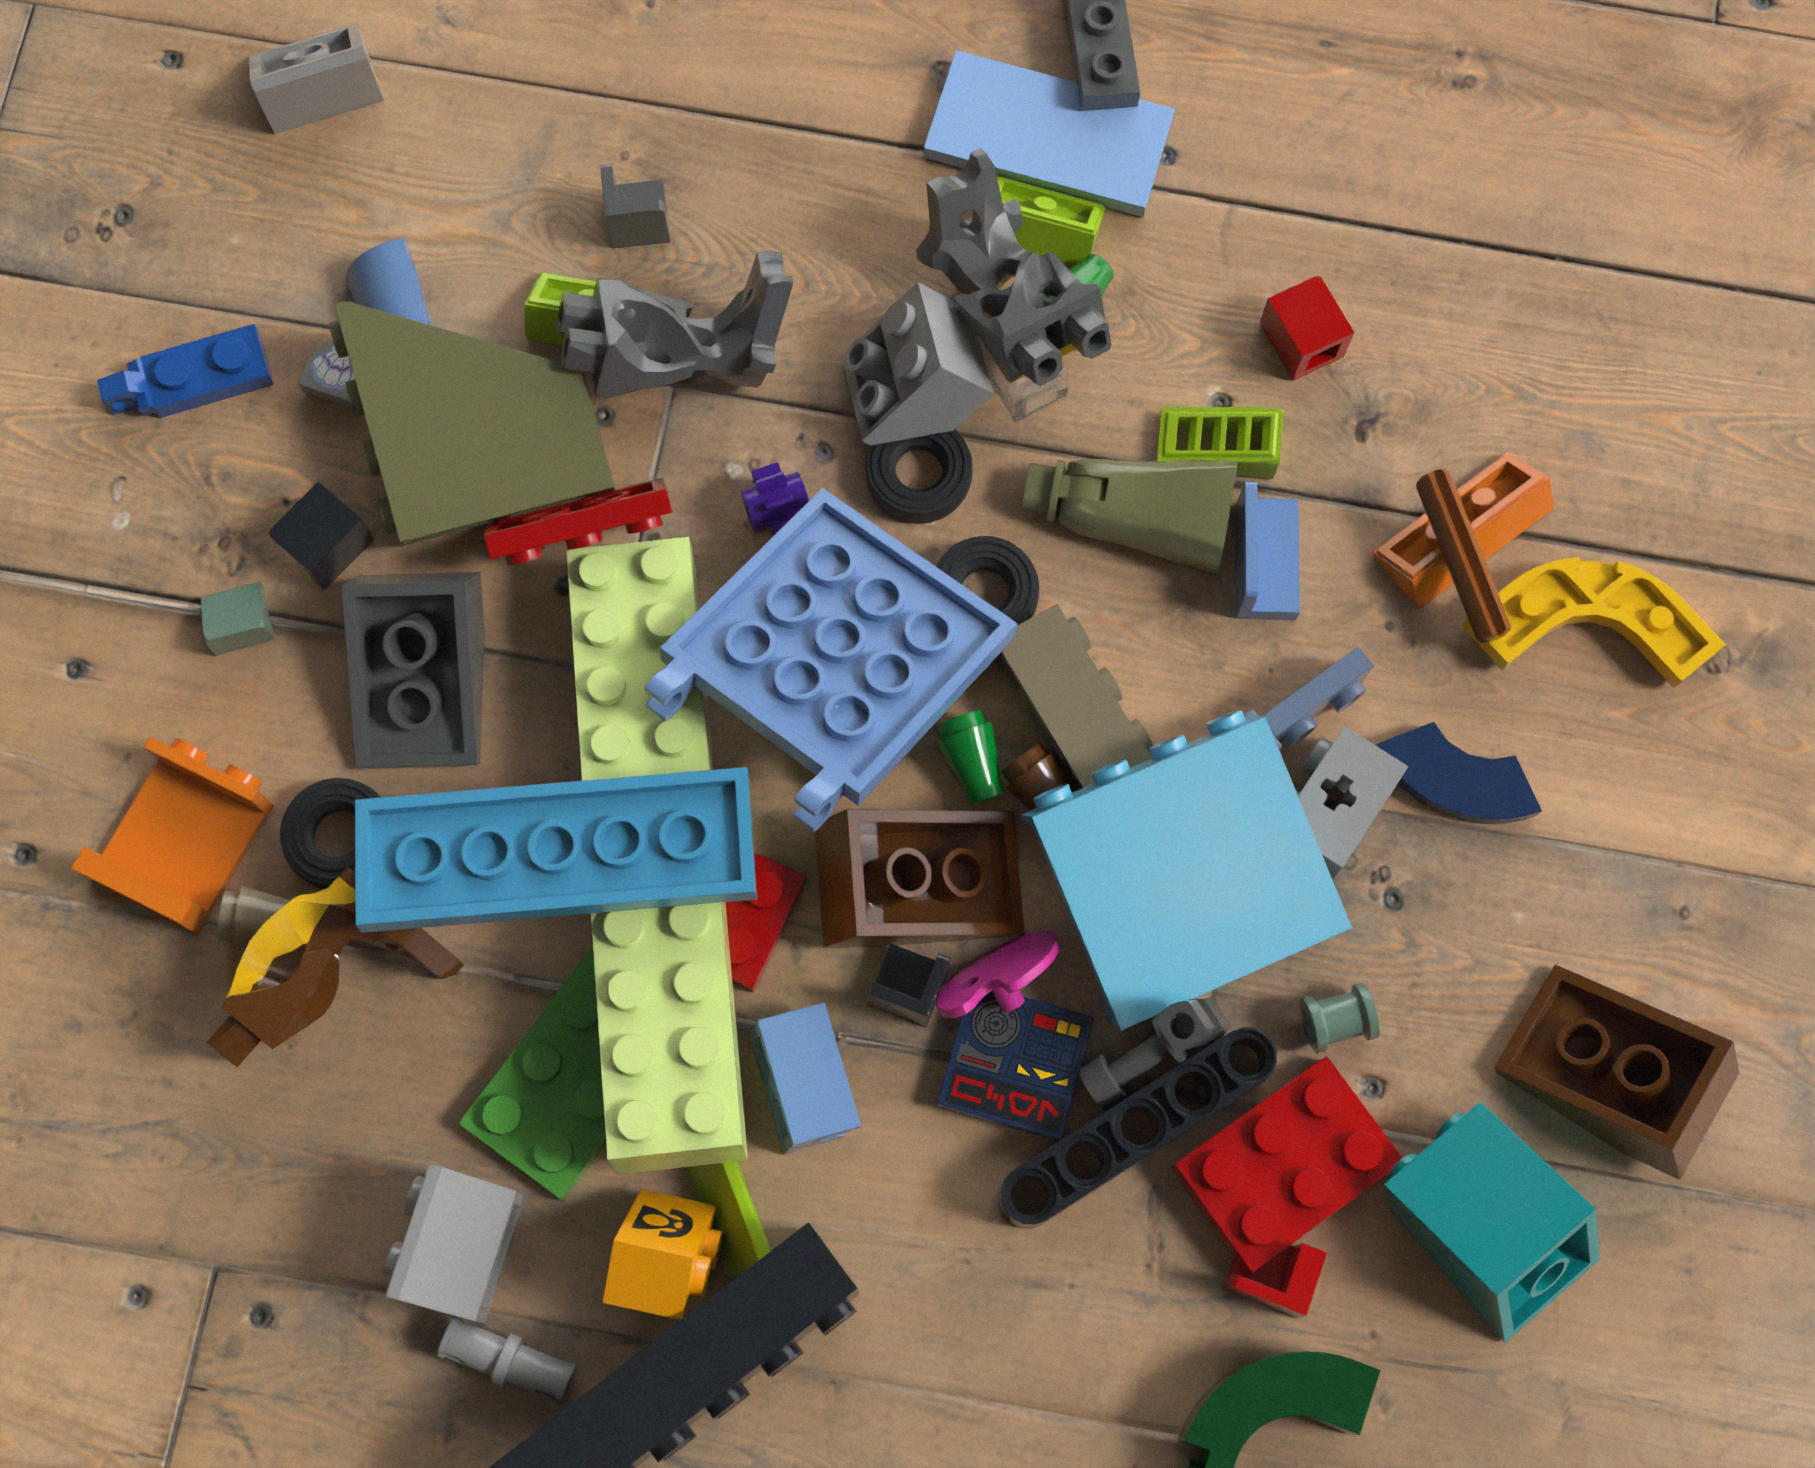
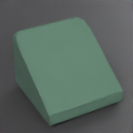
M261 582L201 597L202 627L205 644L216 656L275 640Z

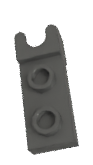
M1062 0L1065 20L1068 21L1081 110L1137 107L1140 87L1126 1Z

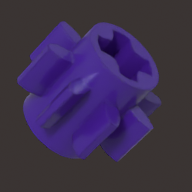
M778 462L751 471L754 486L740 490L754 533L768 529L772 537L809 502L799 472L784 475Z

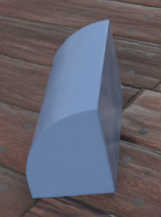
M404 237L377 245L358 256L351 263L346 273V280L353 303L432 325L416 266Z

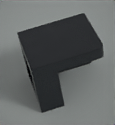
M317 482L269 531L272 540L300 563L314 582L322 589L329 587L374 541L363 520L320 482Z
M890 944L875 983L872 982L867 995L868 1006L927 1028L935 1008L936 997L941 991L949 971L950 957L938 953L936 960Z

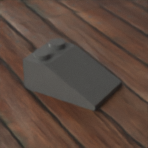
M481 572L360 575L341 585L355 767L478 765L480 763L485 639Z

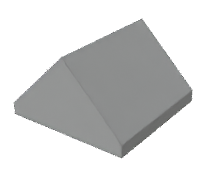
M358 23L249 56L250 83L274 134L384 101Z

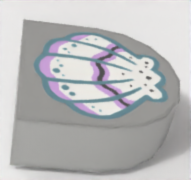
M333 341L327 342L317 348L311 355L298 385L304 393L352 409L346 389V382L355 380L349 356L339 358Z

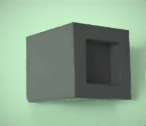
M612 164L600 165L605 218L613 249L670 243L663 180L617 185Z

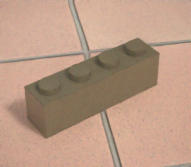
M1056 604L1017 625L1014 639L994 659V662L1049 754L1055 751L1074 791L1094 784L1091 773L1104 766L1126 759L1131 768L1152 759L1149 754V748L1153 746V743L1140 721L1134 719L1130 722L1120 707L1118 701L1122 700V694L1112 674L1105 667L1098 670L1087 653V650L1091 649V644L1080 622L1075 617L1067 620L1059 605Z

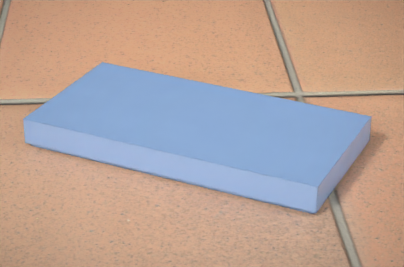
M956 50L924 145L923 158L964 168L969 161L970 153L982 148L993 162L996 176L1103 204L1106 208L1144 217L1175 109L1139 99L1137 107L1081 110L1077 82Z

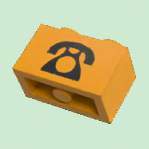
M641 1189L613 1240L603 1303L682 1320L692 1296L703 1298L710 1270L714 1271L717 1265L723 1238V1231L713 1229L717 1205Z

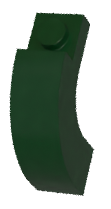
M1312 1351L1274 1354L1245 1363L1215 1382L1191 1410L1177 1440L1200 1448L1202 1452L1199 1461L1189 1458L1184 1468H1234L1239 1452L1255 1431L1273 1420L1287 1416L1304 1417L1346 1434L1360 1435L1381 1370L1344 1356Z

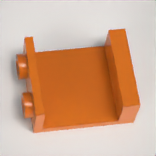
M149 737L144 748L158 759L157 763L102 855L84 846L71 869L111 892L199 935L274 805L258 791L262 781L246 771L229 764L223 773L205 764L209 755L186 741L175 738L171 746H168Z

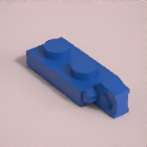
M255 324L141 356L140 359L127 363L128 371L123 370L97 380L102 402L110 410L111 414L116 415L138 408L141 415L157 413L160 418L274 384L262 338Z

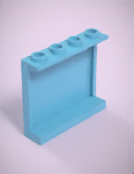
M1242 710L1220 716L1206 723L1210 734L1187 743L1184 734L1162 741L1149 748L1152 759L1131 768L1126 759L1104 766L1091 773L1094 784L1073 793L1069 784L1046 791L1033 798L1036 809L1022 814L1025 824L1032 825L1101 990L1103 998L1099 999L1106 1019L1109 1024L1121 1031L1162 1013L1171 1004L1194 999L1352 928L1265 716L1244 718Z

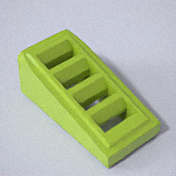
M1162 407L1160 411L1156 461H1238L1236 475L1273 479L1280 463L1284 409L1266 407ZM1178 426L1189 427L1187 450H1176ZM1202 429L1213 430L1211 450H1200ZM1226 431L1237 432L1236 450H1225ZM1251 434L1262 435L1261 450H1250Z

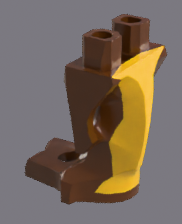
M347 867L327 889L317 893L299 895L271 916L252 937L237 967L228 996L222 1005V1008L230 1016L207 1043L234 1066L238 1067L261 1040L271 1049H274L315 1022L326 1013L335 998L339 984V959L342 948L354 939L406 957L429 970L440 979L456 975L464 964L422 928L361 933L356 926L355 872Z

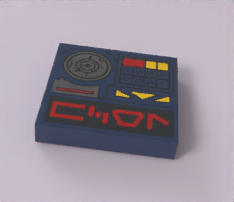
M990 991L977 1003L974 1009L961 1018L937 1107L1058 1142L1062 1138L1094 1017L1024 997L1025 1002L1017 1009L1002 1012L993 991Z

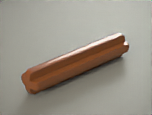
M1446 469L1429 472L1420 477L1416 483V488L1476 640L1480 643H1486L1500 639L1511 630V624L1451 474Z

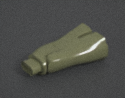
M1082 459L1069 462L1067 471L1065 469V461L1057 460L1056 467L1030 463L1022 509L1048 513L1047 521L1059 522L1068 530L1081 536L1137 549L1177 564L1217 575L1224 549L1238 461H1117Z

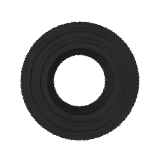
M956 429L954 431L872 445L866 457V481L873 499L890 516L908 523H930L951 514L965 499L972 481V457L965 440ZM925 450L931 452L939 459L943 471L936 484L927 489L916 490L905 486L898 479L895 468L899 459L907 452Z
M993 536L972 537L952 546L937 563V568L960 584H963L970 574L979 570H990L999 574L1007 583L1009 595L1005 603L998 610L1018 623V625L1034 616L1039 600L1038 575L1029 557L1015 544Z
M345 778L321 780L306 787L297 794L287 807L280 827L282 851L293 871L309 884L321 889H327L347 867L355 872V849L342 857H329L322 854L315 843L316 828L322 819L335 812H347L355 816V800L381 798V796L369 786L359 781Z

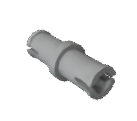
M453 1316L445 1331L437 1355L441 1359L446 1358L492 1376L490 1383L503 1388L506 1383L553 1400L558 1405H561L577 1365L576 1363L566 1362L523 1345L524 1337L510 1333L509 1337L505 1338L464 1322L456 1316Z

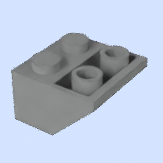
M919 282L900 300L894 302L887 312L861 338L855 340L850 345L848 351L842 356L861 440L871 446L954 431L994 394L977 333L964 323L953 300Z
M429 1163L425 1177L417 1176L407 1196L405 1215L412 1216L404 1242L396 1241L393 1244L384 1266L383 1280L390 1282L386 1297L475 1322L486 1323L526 1196L518 1191Z

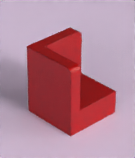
M1314 276L1269 297L1260 320L1263 331L1293 381L1343 358L1355 333L1323 278L1320 276Z
M1305 1243L1295 1246L1290 1245L1249 1275L1246 1274L1236 1258L1233 1257L1223 1290L1295 1318L1307 1316L1328 1252Z

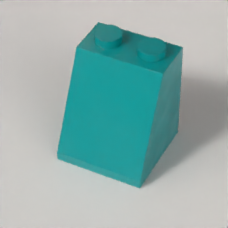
M1481 1101L1468 1113L1459 1112L1451 1116L1438 1130L1436 1140L1419 1155L1411 1153L1402 1158L1392 1168L1388 1181L1384 1184L1392 1213L1504 1343L1510 1340L1600 1260L1596 1208Z

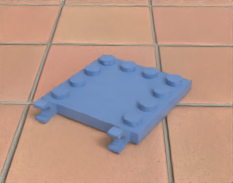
M822 488L660 647L661 661L667 666L655 674L645 686V691L652 696L646 703V708L666 722L682 707L694 686L703 691L816 775L794 798V802L800 808L794 813L793 817L812 832H815L828 819L843 795L857 806L863 802L1014 639L1018 623Z

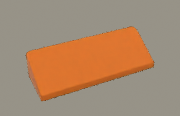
M1510 452L1504 454L1457 489L1485 560L1547 515L1554 507L1550 478ZM1426 513L1373 552L1374 559L1408 599L1419 608L1427 605L1454 584Z

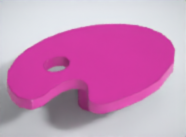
M1046 930L1020 936L996 947L970 963L957 973L941 989L936 997L935 1005L941 1016L945 1018H958L968 1014L990 991H993L1002 1012H1009L1020 1007L1025 1002L1020 989L1039 976L1055 960L1061 948L1056 933Z

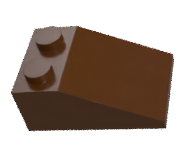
M846 809L828 817L824 824L815 831L823 948L887 947L890 944L900 946L1015 937L1025 934L1014 812Z
M1556 964L1494 1067L1497 1074L1614 1149L1678 1180L1682 1178L1739 1075L1734 1041Z

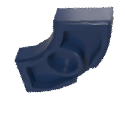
M1435 722L1387 739L1376 745L1408 766L1398 782L1407 793L1422 804L1426 805L1428 803L1443 812L1462 818V821L1481 824H1506L1523 821L1535 817L1542 812L1516 755L1497 759L1469 755L1450 743Z

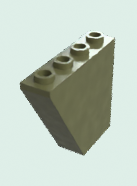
M349 301L334 304L338 321L329 323L332 340L339 358L349 356L355 380L346 382L348 398L355 417L365 415L371 439L362 441L365 459L372 476L382 475L387 498L378 500L381 517L387 534L398 533L400 543L408 545L485 525L492 521L616 490L584 373L563 370L562 363Z

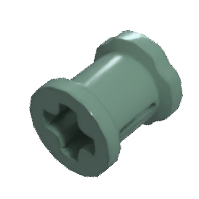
M1364 983L1353 985L1349 993L1317 1001L1312 996L1300 999V1011L1305 1034L1316 1054L1325 1052L1328 1044L1362 1035L1368 1041L1379 1037L1380 1028L1376 1007L1371 993Z

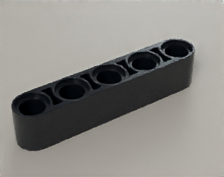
M1242 1027L1236 1029L1020 1165L1005 1178L999 1191L998 1205L1002 1216L1010 1224L1020 1229H1033L1041 1226L1245 1096L1273 1073L1277 1064V1050L1273 1041L1265 1032L1256 1028ZM1245 1045L1251 1048L1259 1060L1257 1074L1243 1076L1237 1073L1231 1067L1228 1060L1230 1047ZM1183 1078L1198 1081L1206 1092L1204 1108L1189 1110L1182 1107L1175 1097L1176 1082ZM1139 1112L1151 1121L1153 1137L1150 1143L1135 1145L1128 1142L1120 1129V1121L1124 1114ZM1086 1146L1097 1154L1100 1161V1170L1095 1178L1081 1180L1074 1177L1068 1171L1066 1154L1071 1148ZM1023 1180H1031L1043 1188L1046 1195V1205L1040 1213L1025 1215L1013 1206L1011 1189L1016 1183Z

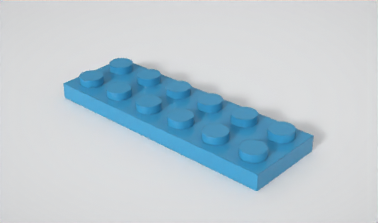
M747 767L355 800L356 926L361 933L757 899L750 782Z

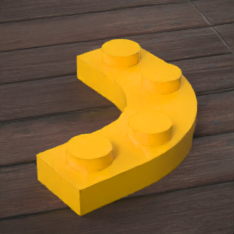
M1580 557L1555 560L1537 566L1525 572L1498 592L1511 624V630L1504 637L1491 642L1480 643L1476 640L1468 617L1461 625L1501 670H1504L1545 635L1566 624L1592 622L1609 627L1633 643L1673 688L1683 682L1726 645L1682 597L1657 577L1624 562L1617 561L1613 565L1596 561H1580Z

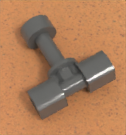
M1213 998L1187 1000L1171 1004L1158 1017L1152 1020L1156 1034L1114 1062H1111L1104 1055H1099L1080 1068L1081 1079L1095 1102L1104 1111L1109 1110L1130 1096L1126 1084L1168 1056L1172 1055L1179 1063H1183L1188 1059L1186 1049L1208 1045L1222 1038L1227 1032L1230 1023Z

